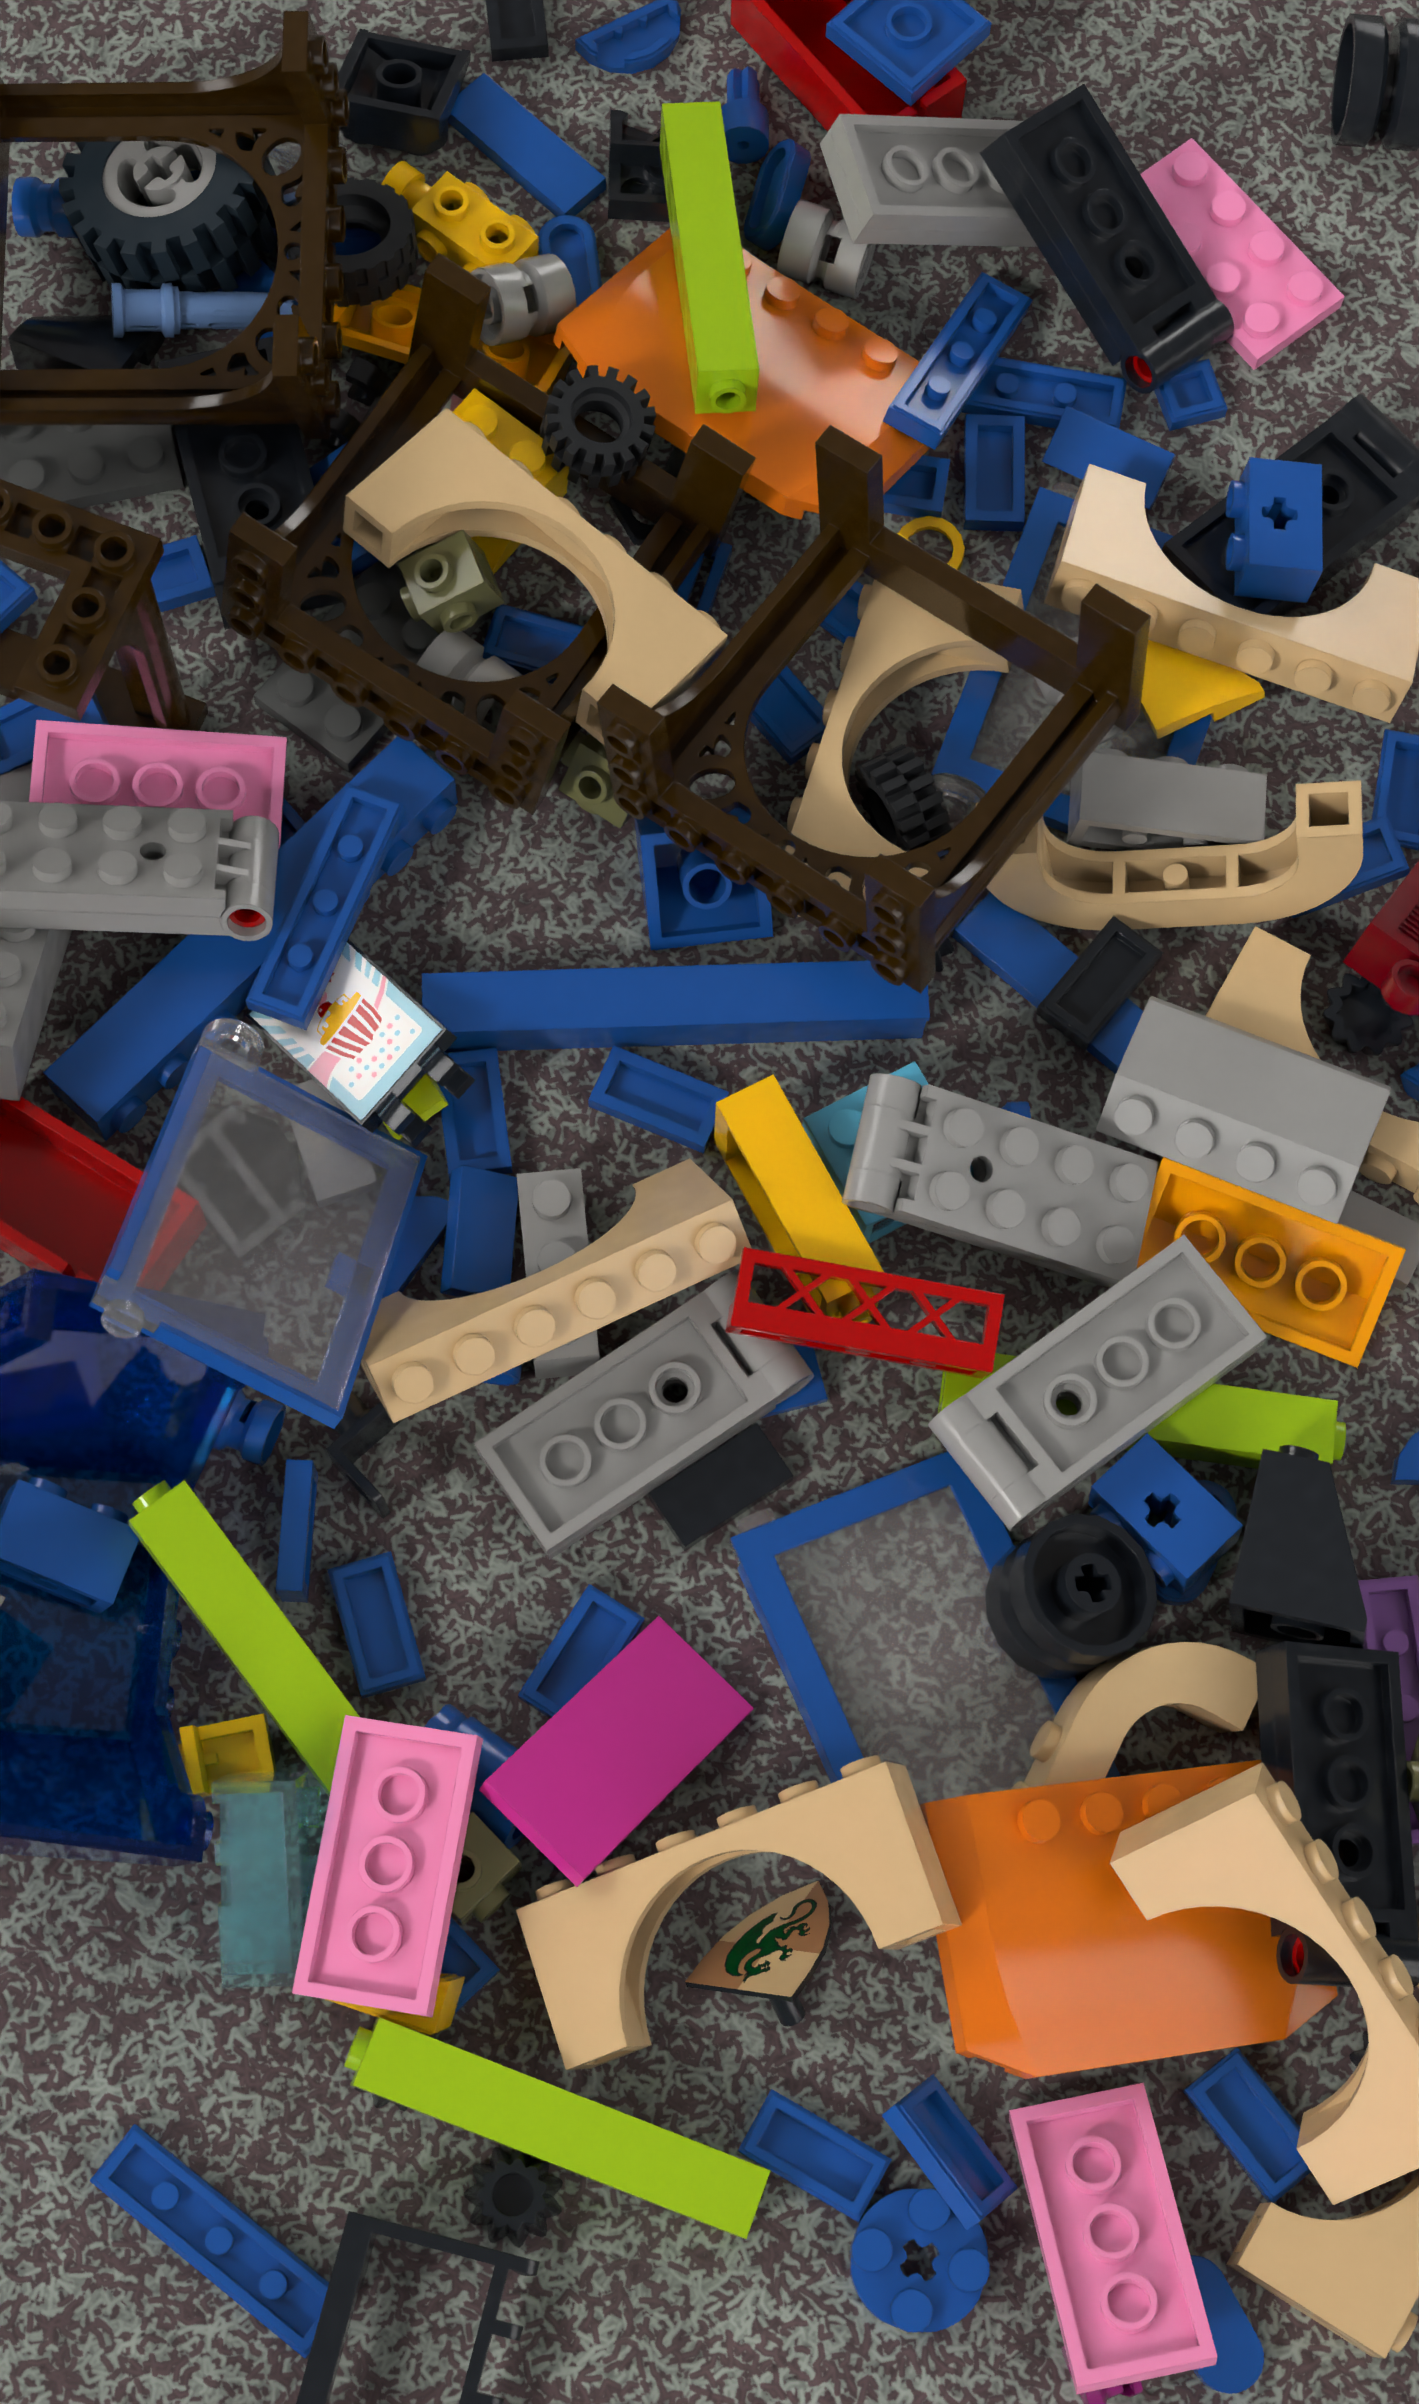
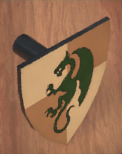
M819 1881L780 1896L750 1914L727 1932L703 1957L685 1981L687 1987L767 1998L783 2026H794L801 2022L805 2017V2010L798 1996L812 1978L824 1957L832 1931L831 1906Z

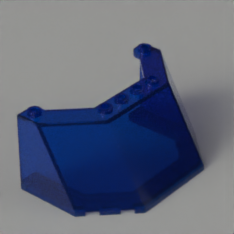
M33 1268L0 1287V1506L7 1490L18 1479L28 1483L31 1477L42 1478L58 1484L67 1490L66 1499L90 1508L92 1503H100L118 1509L129 1517L128 1525L129 1520L138 1514L132 1503L163 1480L168 1483L171 1489L185 1480L197 1496L194 1491L195 1485L238 1391L246 1385L90 1307L89 1304L98 1282ZM133 1290V1294L263 1360L266 1359V1343L261 1339L263 1317ZM140 1540L135 1548L113 1605L100 1614L0 1573V1594L6 1597L0 1606V1854L174 1867L202 1863L203 1852L208 1848L213 1835V1815L210 1810H206L202 1796L192 1792L170 1721L175 1699L173 1687L169 1685L171 1662L176 1656L182 1640V1625L180 1620L177 1619L178 1591Z

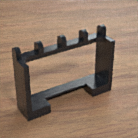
M349 2211L296 2404L329 2403L357 2296L364 2283L377 2234L495 2265L459 2404H504L505 2399L478 2391L493 2334L520 2341L523 2326L497 2319L510 2269L520 2275L536 2276L540 2262Z

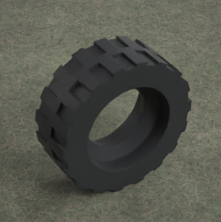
M347 178V183L345 185H338L337 205H343L346 229L363 228L378 233L381 238L380 243L376 247L366 252L355 255H335V263H341L343 267L344 297L342 301H334V303L338 307H349V305L359 304L361 307L371 305V302L381 299L383 301L391 297L394 291L397 289L401 290L407 284V279L410 275H414L417 268L416 260H419L413 212L412 209L408 208V201L403 195L399 196L395 193L393 187L387 184H378L376 180ZM295 201L292 206H296L299 202ZM292 247L287 251L288 258L291 260L300 257L299 247ZM292 275L299 281L300 275Z

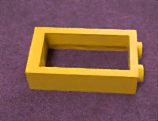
M774 1074L716 1102L714 1143L774 1252L884 1272L848 1206L842 1203L843 1197ZM796 1273L804 1286L818 1278L817 1276ZM829 1279L810 1292V1295L825 1316L842 1319L862 1305L845 1281ZM861 1285L869 1298H872L882 1290V1288ZM804 1304V1306H805L807 1312H808V1313H811V1312L809 1311V1309L807 1308V1306ZM865 1311L852 1321L869 1323L872 1318Z

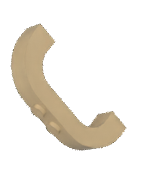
M1361 780L1296 784V818L1292 824L1273 837L1246 844L1127 851H1093L1074 847L1056 838L1047 829L1042 816L986 888L1002 903L1023 915L1053 925L1084 930H1102L1113 916L1132 930L1247 924L1293 916L1330 900L1345 889L1357 875L1363 860Z
M1177 1642L1144 1647L1109 1659L1088 1673L1072 1689L1062 1703L1053 1722L1048 1720L1042 1725L1030 1748V1756L1035 1758L1027 1777L1024 1782L1018 1781L1011 1789L1106 1778L1129 1729L1145 1713L1159 1706L1177 1710L1219 1733L1243 1731L1258 1700L1256 1662L1232 1650L1200 1642Z

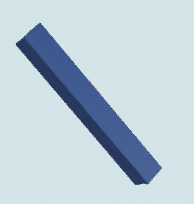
M869 960L422 973V1006L457 1037L445 1052H463L496 1047L497 1051L610 1048L613 1045L617 1047L909 1039L922 1038L925 1023L930 1019L928 985L921 994L905 983L900 986L893 985L875 972Z

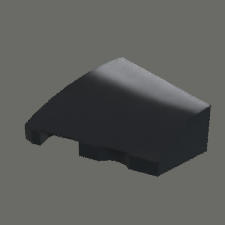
M610 110L608 219L669 222L660 154L661 127L657 134L651 135L628 126L627 112Z
M112 315L31 317L20 324L8 338L15 366L18 370L134 369L138 362L149 366L166 339L161 331L125 332L123 338H114Z

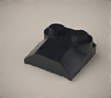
M359 29L338 72L339 89H346L349 98L348 127H339V133L357 144H371L396 149L416 156L428 155L440 149L448 140V118L471 60V51L465 49L461 51Z

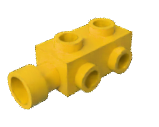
M400 161L391 168L381 184L393 187L395 193L399 196L403 195L408 201V208L412 209L418 253L430 263L440 253L471 273L479 267L503 262L514 264L520 259L538 256L539 236L536 235L526 220L518 215H508L491 203L487 195L477 185L471 182L463 183L448 171L431 187L425 183V175L406 161Z

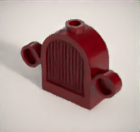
M1419 861L1376 914L1343 961L1344 964L1380 988L1383 998L1393 1010L1406 1015L1418 1016Z

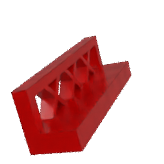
M744 1247L741 1254L734 1300L729 1307L725 1332L982 1379L993 1372L1005 1294ZM754 1265L781 1270L796 1293L776 1307L748 1302ZM796 1273L817 1276L818 1278L804 1286ZM829 1279L845 1281L862 1304L842 1319L825 1316L810 1295L811 1291ZM861 1285L883 1288V1290L869 1298ZM893 1291L911 1293L927 1317L908 1330L891 1328L875 1304ZM926 1296L949 1301L935 1310ZM802 1299L811 1313L787 1308ZM959 1302L987 1307L981 1344L955 1339L940 1316ZM867 1311L876 1325L852 1320ZM932 1323L940 1336L918 1333V1331Z

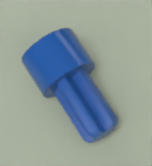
M749 66L743 70L734 68L727 75V103L721 107L729 161L737 164H748L758 161L769 150V113L766 107L760 103V83L757 80V72Z

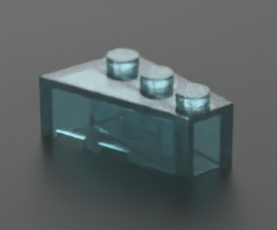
M308 1771L227 1773L211 1783L212 1804H220V1841H215L214 1847L215 1865L221 1866V1902L218 1904L222 1988L293 1986L318 1855L310 1856L309 1828H320V1787H308Z

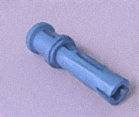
M111 283L113 337L123 338L125 332L161 331L164 337H174V334H180V329H245L261 309L269 292L179 291L178 286H172V283H162L160 289H123L121 283ZM287 300L281 305L280 315L293 314L291 308L293 305L291 301L293 300Z

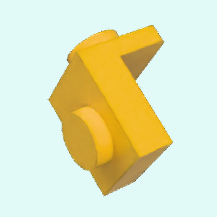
M264 1713L199 1727L194 1725L180 1727L181 1744L171 1746L173 1768L178 1785L189 1784L190 1794L198 1798L278 1781L267 1715Z

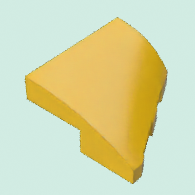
M1148 640L1141 709L1157 740L1209 714L1215 722L1265 697V691L1261 684L1242 671Z

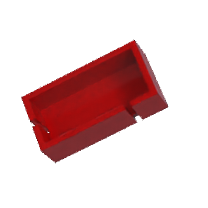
M731 0L730 24L827 132L839 114L962 118L967 79L956 67L949 71L912 106H909L826 37V24L844 9L849 1L853 0Z
M20 1097L19 1101L0 1099V1249L74 1295L78 1290L82 1299L90 1304L143 1171L25 1098ZM174 1190L133 1290V1294L150 1303L155 1300L205 1229L197 1205ZM108 1316L109 1318L113 1319L125 1328L129 1329L130 1331H133L134 1328Z

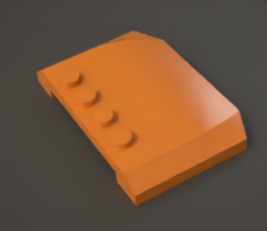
M670 228L557 324L553 342L559 351L564 346L567 347L578 363L576 369L578 368L582 378H584L587 366L598 365L599 376L603 377L606 376L610 366L619 369L616 377L617 381L623 383L628 375L637 380L634 390L635 394L644 388L650 395L647 408L655 407L656 418L653 425L656 427L654 433L687 453L691 440L701 426L705 424L756 457L743 490L781 515L802 520L805 511L819 514L815 442L830 425L882 455L883 495L930 449V447L883 422L889 405L920 361L896 347L892 342L883 339L853 320L843 311L831 306L798 285L794 280L757 259L743 248L742 253L759 363L756 411L695 414Z
M1261 1760L970 1794L921 1804L920 1807L962 1923L959 1927L936 1935L955 2052L967 2058H980L1005 2068L1004 2072L1023 2079H1031L1284 2040L1338 1996L1336 1986L1289 1984L1282 1978L1278 1970L1276 1958L1280 1937H1271V1921L1269 1916L1239 1908L1196 1907L1166 1913L1147 1921L1110 1864L1121 1831L1260 1764Z

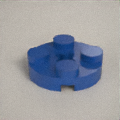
M902 2189L879 2199L861 2217L850 2245V2276L860 2300L880 2321L906 2332H936L959 2322L978 2302L983 2287L990 2275L988 2245L981 2226L977 2223L969 2230H966L935 2189ZM911 2240H914L920 2247L928 2246L931 2243L937 2251L938 2255L931 2261L935 2276L933 2278L930 2277L927 2281L918 2273H913L907 2277L901 2270L900 2265L908 2258L903 2246Z

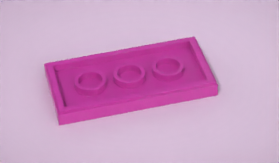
M658 1616L489 1776L479 1791L578 1887L730 1735L754 1708Z

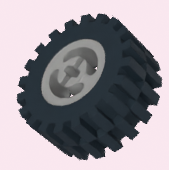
M254 134L255 141L246 137H239L238 147L244 151H252L256 140L259 138L258 134ZM175 141L76 142L81 153H66L62 167L68 178L59 179V193L65 202L61 205L94 269L103 282L107 281L110 288L111 283H121L123 289H160L162 283H172V286H178L179 291L207 292L220 285L223 292H232L239 287L234 276L243 270L252 277L262 267L256 253L261 250L272 254L278 242L272 229L276 228L271 207L259 186L236 163L211 149ZM267 156L264 163V171L270 175H276ZM189 168L201 171L196 181H194ZM139 195H143L148 207L136 204Z

